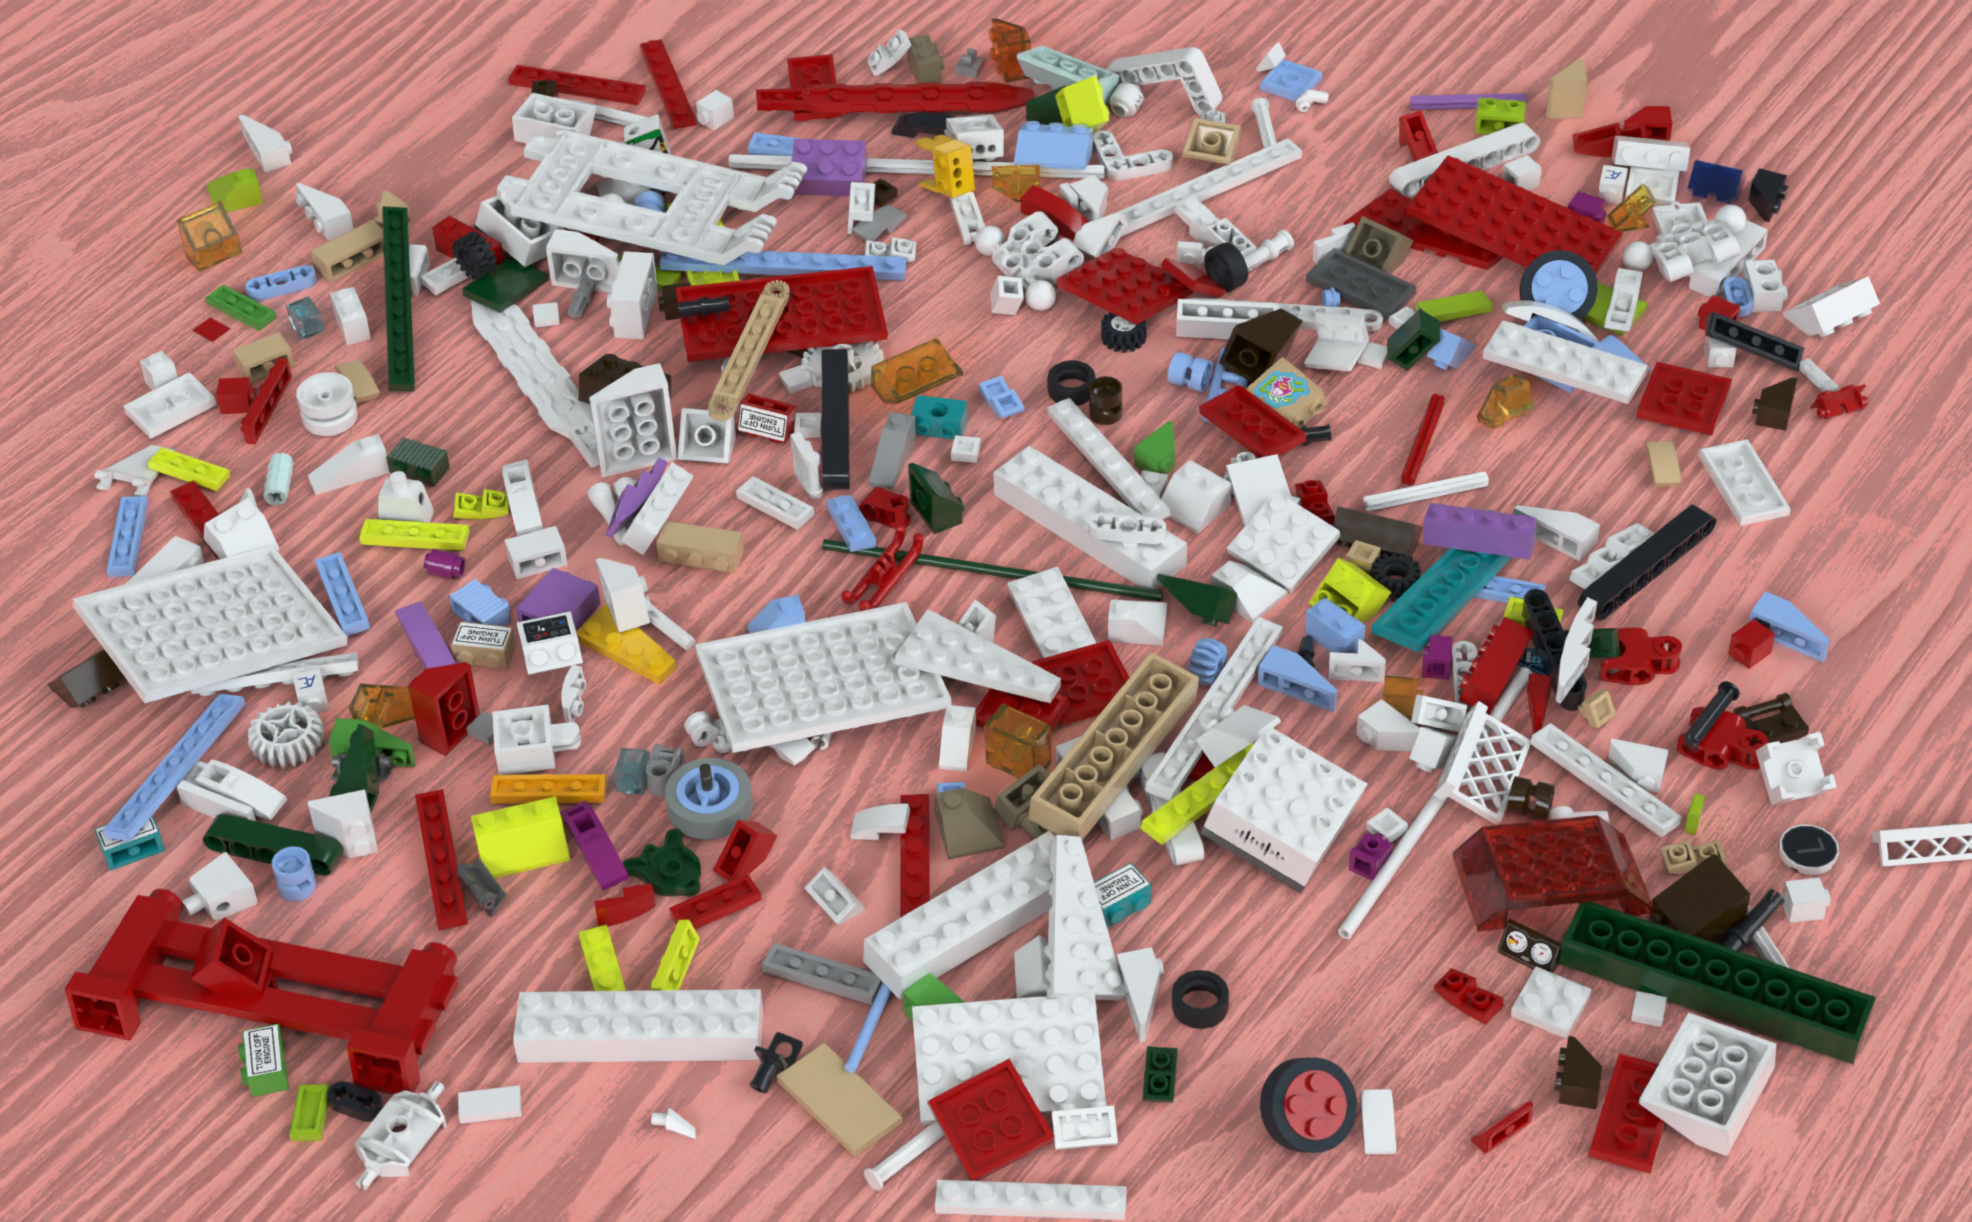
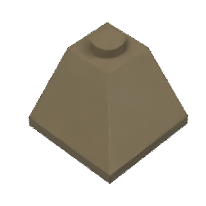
M965 788L935 793L934 812L948 860L1004 848L1005 845L990 797Z

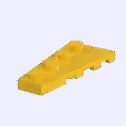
M607 603L576 631L578 643L659 685L677 669L676 660L640 628L636 627L619 633Z

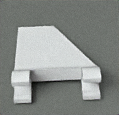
M151 445L106 469L97 470L94 476L97 479H101L97 489L108 490L113 479L130 482L132 486L138 487L134 496H147L153 480L160 473L148 469V461L161 447Z

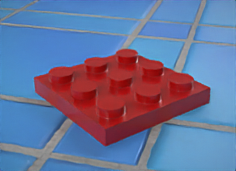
M1656 362L1638 407L1636 418L1713 436L1729 394L1732 379Z
M1110 640L1032 661V664L1061 678V687L1056 694L1067 696L1070 701V706L1059 721L1061 726L1098 716L1130 678Z
M1010 1058L927 1101L929 1109L970 1181H979L1055 1141L1054 1134Z

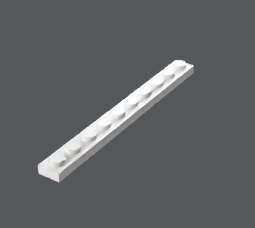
M1285 139L1123 209L1117 213L1127 221L1128 225L1121 236L1174 214L1175 205L1193 196L1202 202L1302 158V150L1290 139Z
M1260 617L1256 619L1147 781L1146 792L1167 801L1175 797L1204 753L1195 740L1205 733L1202 727L1215 718L1220 722L1218 716L1235 706L1259 670L1260 663L1272 645H1275L1282 635V626Z

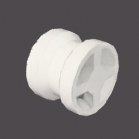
M696 712L685 721V730L691 735L692 742L698 747L710 745L719 734L717 727L712 723V719L707 712Z

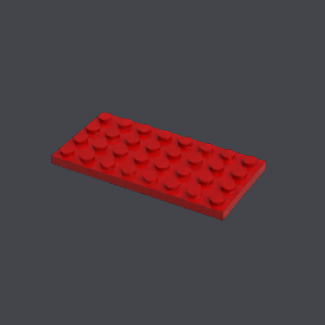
M1447 155L1406 209V214L1525 268H1528L1542 254L1563 250L1575 253L1585 259L1596 275L1619 244L1623 232L1611 226L1602 224L1588 216L1577 213L1568 207L1559 205Z
M873 266L676 288L677 303L700 300V297L711 299L728 296L730 312L708 314V317L698 315L680 318L687 362L731 357L752 311L764 291L765 285L768 282L771 283V281L776 282V280L778 282L781 280L783 283L786 282V285L788 284L790 296L763 354L835 346L838 344L888 340V331ZM774 291L772 293H774V295H776V293L777 295H779L781 291Z

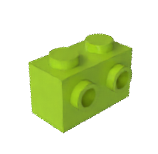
M1479 98L1475 134L1488 135L1518 123H1524L1526 102Z

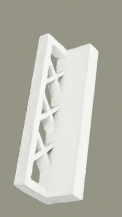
M1972 823L1872 831L1873 843H1879L1881 866L1972 859V853H1964L1967 848L1972 851ZM1962 836H1970V838L1966 841ZM1950 837H1955L1964 844L1956 854H1950L1942 847ZM1934 838H1942L1939 843L1934 840ZM1922 839H1926L1935 847L1927 857H1922L1914 850V847ZM1913 840V842L1910 845L1904 842ZM1887 842H1898L1906 849L1899 859H1888ZM1938 851L1944 854L1935 856ZM1911 853L1915 858L1906 857Z

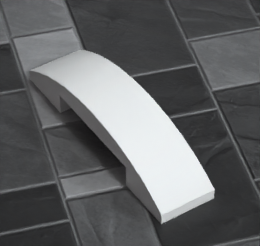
M1618 268L1604 328L1630 332L1643 272Z
M1511 301L1504 303L1502 306L1505 313L1529 322L1532 313L1572 327L1574 328L1573 330L1598 341L1583 322L1558 307L1535 301Z

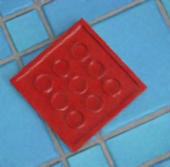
M1114 248L1058 277L1057 287L1135 325L1178 302V299H1184L1194 292L1170 273L1166 272L1164 268L1151 265L1143 258L1130 255L1121 248Z

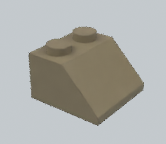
M1362 216L1345 254L1391 274L1404 262L1414 240Z

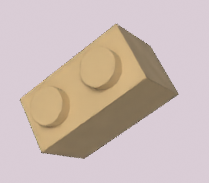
M279 332L233 349L238 371L243 377H250L251 384L267 379L270 368L275 365L278 358L288 359L290 369L295 368L291 348Z

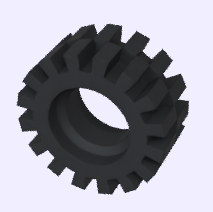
M474 231L453 242L452 251H454L453 257L457 258L456 264L461 266L460 270L462 272L465 271L467 277L471 276V279L477 280L494 270L496 267V257L493 256L495 254L494 250L489 248L491 246L490 243L486 244V239L484 237L480 238V234Z
M1391 552L1389 557L1385 553L1382 555V559L1378 557L1376 558V563L1373 562L1371 577L1391 591L1389 597H1391V601L1395 602L1396 598H1400L1420 578L1421 568L1418 567L1419 563L1417 560L1413 562V557L1410 555L1405 558V553H1400V556H1396V552ZM1390 575H1399V576H1402V577H1404V578L1393 579V578H1390V577H1388V576H1390Z

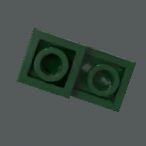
M1147 1046L1143 1101L1174 1103L1178 1048Z

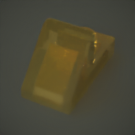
M1642 183L1607 214V217L1612 227L1620 232L1648 228L1650 226L1644 213L1657 202L1649 187Z

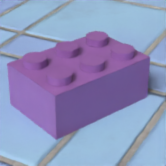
M794 139L792 162L802 163L807 167V172L802 177L798 188L794 190V195L850 196L851 182L865 183L867 167L865 141Z

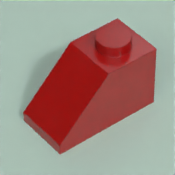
M1645 106L1624 120L1623 129L1645 124L1649 139L1670 141L1673 124L1670 106Z
M737 820L713 871L728 881L745 874H750L766 860L777 838V834L757 821Z

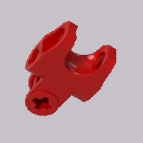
M1643 628L1618 629L1620 656L1601 662L1599 674L1600 679L1608 683L1624 685L1647 684L1654 679L1655 674L1669 675L1679 670V655L1682 652V643L1673 636L1649 637L1648 632ZM1665 643H1668L1667 651L1664 648ZM1667 659L1670 662L1669 667H1666ZM1609 669H1621L1613 674L1606 672Z
M1705 707L1693 708L1690 714L1689 725L1692 726ZM1724 711L1697 746L1699 749L1688 748L1684 742L1685 733H1682L1678 738L1677 751L1700 765L1717 770L1727 768L1729 763L1755 770L1760 768L1756 750L1767 744L1768 738L1759 730L1746 728V722L1740 715ZM1758 738V743L1754 746V739ZM1751 754V761L1749 762L1747 757Z

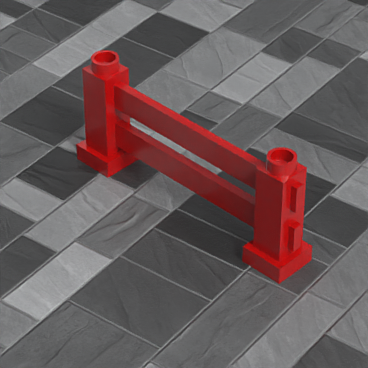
M155 889L149 897L137 895L89 974L75 971L65 987L75 1029L130 1041L141 1024L137 1009L141 998L271 1025L279 1024L281 1027L349 1040L346 1048L353 1083L373 1091L394 1095L405 1090L415 1092L420 1082L417 1060L420 1055H423L436 1029L435 1025L442 1011L446 1010L458 986V980L454 976L453 970L457 957L448 946L431 942L426 944L423 950L412 949L404 965L400 966L259 938L273 947L267 970L273 971L275 977L383 998L385 1001L380 1009L266 986L262 987V991L259 994H215L192 980L193 972L161 966L167 955L196 961L203 934L211 928L180 922L179 915L183 910L182 900L169 890Z

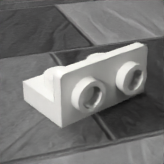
M1092 1102L1088 1104V1108L1076 1109V1106L1073 1104L1057 1106V1111H1052L1051 1113L1053 1134L1055 1136V1150L1118 1144L1114 1106H1107L1106 1102Z

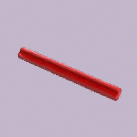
M1435 393L1431 396L1401 474L1402 484L1411 486L1415 483L1445 404V397L1443 395Z

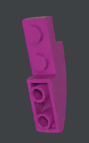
M586 800L560 812L563 822L581 850L586 864L602 890L614 887L620 882L629 879L609 836L593 808L588 805Z

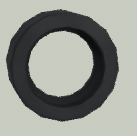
M1228 242L1221 243L1205 253L1204 265L1207 275L1226 290L1225 292H1231L1247 282V264L1241 252L1234 245Z
M1075 360L1062 361L1054 365L1049 370L1047 376L1050 398L1056 403L1070 398L1077 406L1089 402V385L1096 379L1094 370L1088 364ZM1068 379H1077L1085 384L1071 388L1064 387L1058 383Z
M1195 970L1183 974L1174 983L1172 989V1010L1174 1016L1182 1024L1191 1028L1205 1029L1219 1024L1227 1015L1229 989L1226 982L1219 975L1210 971ZM1203 990L1214 994L1218 998V1002L1211 1007L1200 1009L1187 1005L1182 999L1184 995L1191 991Z

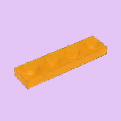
M606 774L493 775L490 800L491 804H525L556 796L557 803H581L585 800L587 803H605L607 777Z

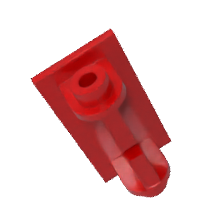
M1854 384L1843 387L1840 391H1824L1817 395L1810 408H1817L1818 417H1823L1824 419L1842 415L1844 413L1841 408L1842 405L1846 413L1863 410L1865 406H1868L1867 397L1861 394L1866 385L1855 387Z

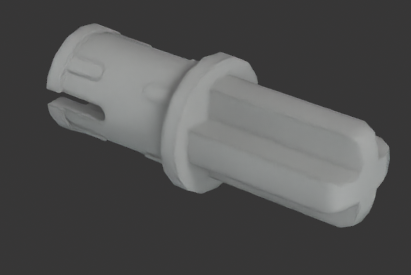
M588 277L581 279L577 291L573 292L571 296L572 302L567 310V314L573 320L575 318L579 319L585 307L591 302L590 296L596 284L591 279L587 286Z

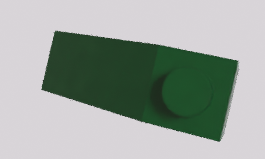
M1157 575V580L1191 614L1202 618L1201 623L1217 627L1218 622L1229 625L1237 597L1236 592L1223 587L1168 575Z

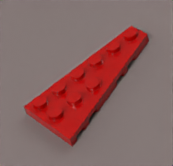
M1391 188L1343 223V225L1354 223L1356 229L1363 216L1414 240L1410 249L1421 252L1428 249L1435 251L1436 256L1443 258L1446 255L1459 258L1460 263L1489 270L1503 259V257L1406 214L1407 206L1412 200Z

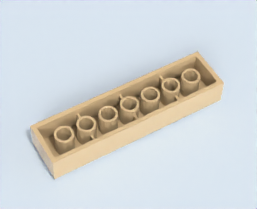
M1151 652L1031 797L1028 819L1056 835L1081 836L1083 840L1194 702L1197 695L1199 677Z

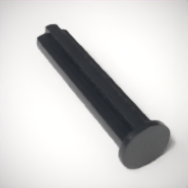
M1723 681L1719 684L1718 692L1685 733L1684 742L1686 745L1698 746L1731 701L1737 700L1740 692L1733 683Z

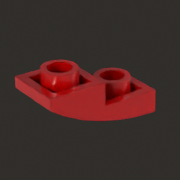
M1307 480L1304 483L1295 484L1297 497L1301 498L1300 506L1328 524H1334L1335 515L1328 504V494L1321 480Z
M652 884L624 887V897L594 901L598 927L604 925L609 927L627 922L654 908L655 900Z
M1453 968L1434 985V990L1447 1002L1484 1024H1487L1504 1006L1501 996L1477 987L1475 977Z

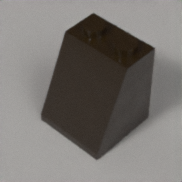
M1280 308L1237 324L1233 328L1219 364L1253 383L1281 357L1284 359L1287 357L1303 320Z
M1713 854L1654 897L1649 918L1653 923L1718 944L1726 936V930L1729 927L1737 926L1746 916L1751 894L1720 858Z

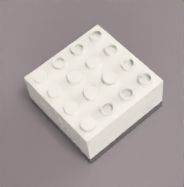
M1267 725L1214 802L1201 834L1297 892L1302 893L1352 816L1367 783Z

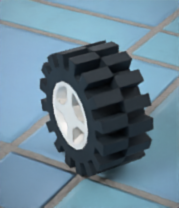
M1109 312V315L1105 314L1101 321V340L1103 345H1107L1109 350L1114 347V352H1118L1119 349H1122V353H1127V349L1133 352L1135 347L1140 349L1142 344L1145 343L1146 320L1135 325Z

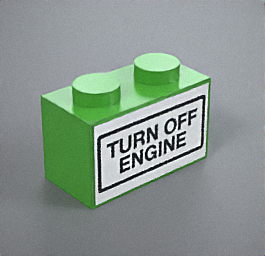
M279 1024L242 1031L243 1043L238 1044L241 1062H245V1067L240 1068L243 1086L249 1085L252 1097L289 1090L285 1045Z

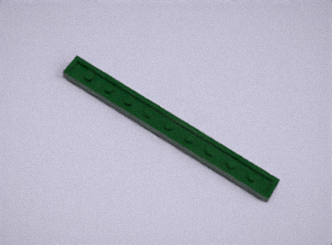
M383 206L382 229L388 391L414 392L407 208Z

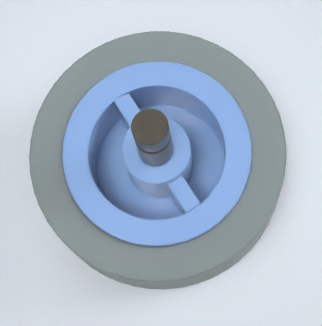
M703 758L691 761L677 769L666 784L665 799L669 820L676 829H679L686 836L706 840L728 836L731 834L737 820H748L752 813L753 800L749 777L740 766L731 761L719 758Z

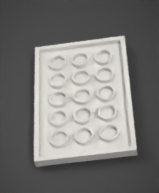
M1095 993L1071 994L1053 999H1047V996L912 1007L921 1126L931 1125L933 1122H936L928 1107V1100L1009 1058L1043 1116H1051L1052 1111H1057V1106L1073 1104L1076 1106V1109L1088 1108V1104L1092 1102H1106Z

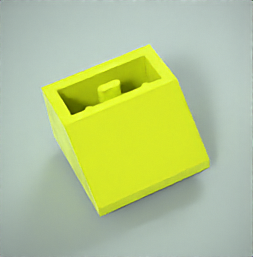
M1092 76L1064 87L1055 95L1064 126L1072 127L1075 124H1084L1087 128H1093L1094 134L1109 121V110L1104 104L1102 97L1103 89L1101 84L1098 83L1097 76Z
M1337 558L1309 601V604L1314 606L1322 599L1327 598L1361 623H1365L1377 615L1391 594V591L1354 563Z

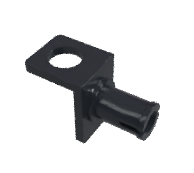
M777 1032L768 1050L756 1046L754 1051L761 1063L749 1084L750 1087L758 1092L767 1094L777 1070L784 1071L795 1063L803 1047V1042ZM782 1043H789L792 1046V1053L787 1058H783V1056L776 1053V1048Z

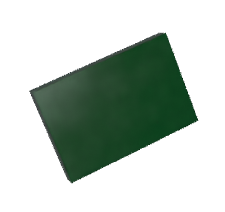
M509 257L497 265L493 271L462 288L463 296L501 313L548 281V273L530 265L524 267L515 258Z

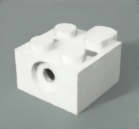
M549 705L492 712L494 748L499 775L555 769L554 752L574 750L581 745L578 725L575 722L552 724Z

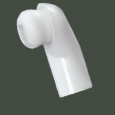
M717 719L714 721V724L718 729L719 736H717V742L713 740V747L718 753L725 754L731 751V747L721 720Z

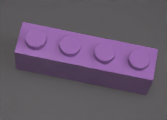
M1430 503L1424 518V545L1530 560L1536 544L1537 518Z

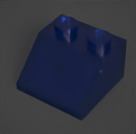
M1695 160L1688 189L1693 192L1692 196L1706 199L1707 195L1717 197V202L1730 204L1731 201H1738L1746 181V175L1740 169Z

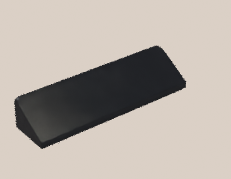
M1715 312L1706 316L1705 336L1794 371H1799V363L1802 360L1804 347Z

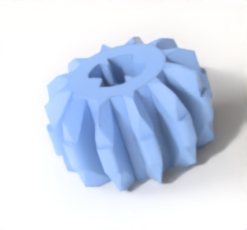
M1202 638L1195 644V648L1192 650L1188 670L1199 677L1198 684L1212 686L1226 665L1228 657L1226 653L1227 648L1218 640Z

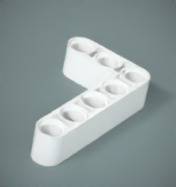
M1195 47L1118 58L1113 60L1105 69L1119 75L1117 87L1125 82L1144 85L1181 79L1194 110L1200 116L1201 113L1215 110L1223 99L1203 53Z

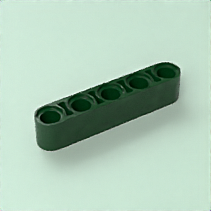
M225 814L216 815L203 837L204 845L212 851L218 853L226 852L228 855L272 864L274 855L286 847H301L310 856L314 874L321 876L331 874L343 853L342 845L329 837Z

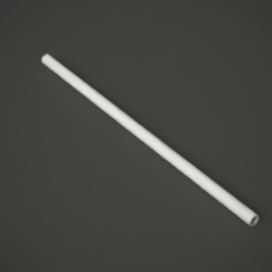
M1526 667L1520 668L1489 714L1491 717L1501 722L1528 683L1529 674L1532 673L1530 669ZM1484 725V729L1488 737H1490L1494 730ZM1484 745L1476 746L1478 753L1481 751ZM1432 794L1338 929V934L1342 938L1350 939L1448 796L1442 801Z

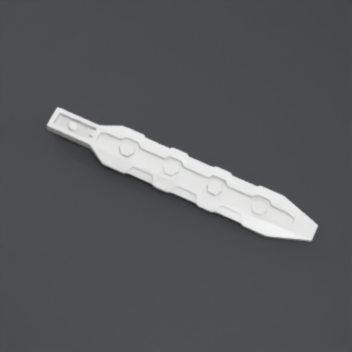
M471 300L474 327L482 338L488 341L495 350L498 360L514 376L523 394L528 396L538 409L539 416L547 427L569 438L591 468L598 466L599 459L591 405L578 400L579 390L570 380L571 376L552 356L550 348L545 341L540 339L529 325L530 321L521 309L513 304L499 313Z

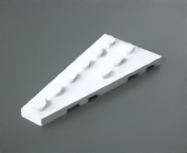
M927 609L895 654V664L1047 703H1051L1061 687V678Z
M1056 835L1051 840L1050 870L1053 873V884L1049 890V896L1052 897V907L1049 909L1048 949L1051 951L1048 976H1051V985L1047 989V999L1071 994L1095 993V1000L1120 1001L1126 996V992L1081 836Z

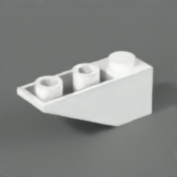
M296 183V202L300 208H304L308 220L314 221L318 233L322 232L327 240H331L354 229L351 213L341 199L304 184Z

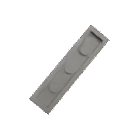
M777 943L772 945L762 963V971L764 973L870 1005L873 1004L882 985V981L873 972Z

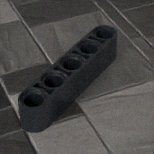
M1532 589L1524 596L1522 617L1525 620L1527 629L1534 632L1531 639L1547 676L1551 678V685L1556 694L1559 666L1566 635L1547 593L1540 589ZM1583 673L1560 704L1566 710H1579L1578 706L1582 705L1581 703L1585 700L1587 683Z

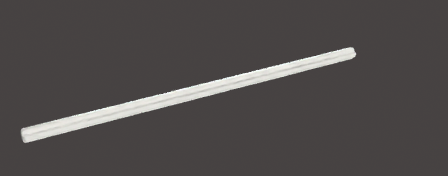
M731 154L728 159L729 168L779 170L792 162V156ZM867 158L866 172L935 174L933 160ZM972 161L974 176L1084 179L1095 175L1098 179H1104L1105 175L1103 165H1087L1085 170L1017 166L1014 165V162Z

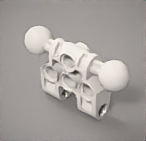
M1730 204L1720 208L1715 215V219L1710 221L1701 218L1695 223H1678L1667 234L1656 236L1657 242L1648 245L1641 241H1635L1627 245L1622 253L1623 263L1629 270L1643 272L1651 266L1653 259L1656 258L1660 273L1669 283L1694 273L1693 265L1699 264L1706 259H1711L1718 264L1741 255L1738 241L1734 235L1744 229L1746 215L1739 206Z
M1041 211L1033 213L1012 226L1007 242H1005L1003 232L996 226L991 225L981 227L974 239L977 250L985 256H992V261L1005 276L1022 278L1025 300L1029 307L1036 311L1047 310L1055 303L1056 290L1052 284L1057 283L1058 277L1079 267L1084 260V255L1069 239H1061L1045 247L1056 237L1058 228Z

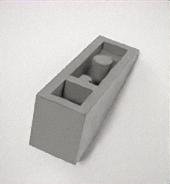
M890 412L881 433L868 481L869 486L894 490L917 439L915 416Z

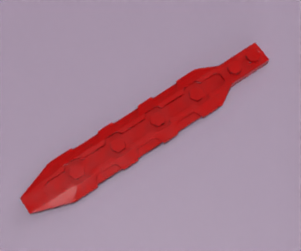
M937 82L897 85L891 83H874L873 85L819 84L803 89H756L757 111L805 110L820 114H848L850 112L889 114L918 111L941 113L942 111L999 112L1025 106L1027 101L1035 98L1033 89L996 82H966L965 84H938Z

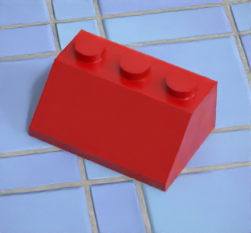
M467 662L426 668L408 685L420 743L444 756H447L468 735L466 727L480 715L471 665Z

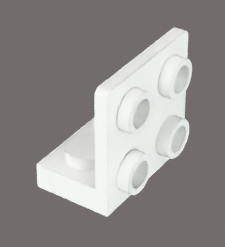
M1317 313L1314 317L1318 340L1304 362L1305 367L1351 371L1369 342L1364 316Z

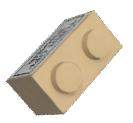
M460 622L451 643L455 663L467 662L471 666L507 670L516 648L513 627Z

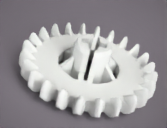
M873 341L838 344L835 346L817 347L815 349L809 348V353L805 351L802 359L803 371L807 372V377H811L814 386H821L822 389V350L847 349L850 392H854L855 388L864 389V384L871 385L873 380L879 378V374L883 372L885 364L883 350L880 349L878 343L873 346Z

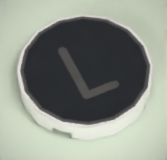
M1797 825L1789 828L1783 833L1779 843V856L1783 863L1790 869L1791 866L1798 869V873L1804 875L1826 873L1832 869V865L1838 859L1839 847L1836 839L1825 829L1814 825Z

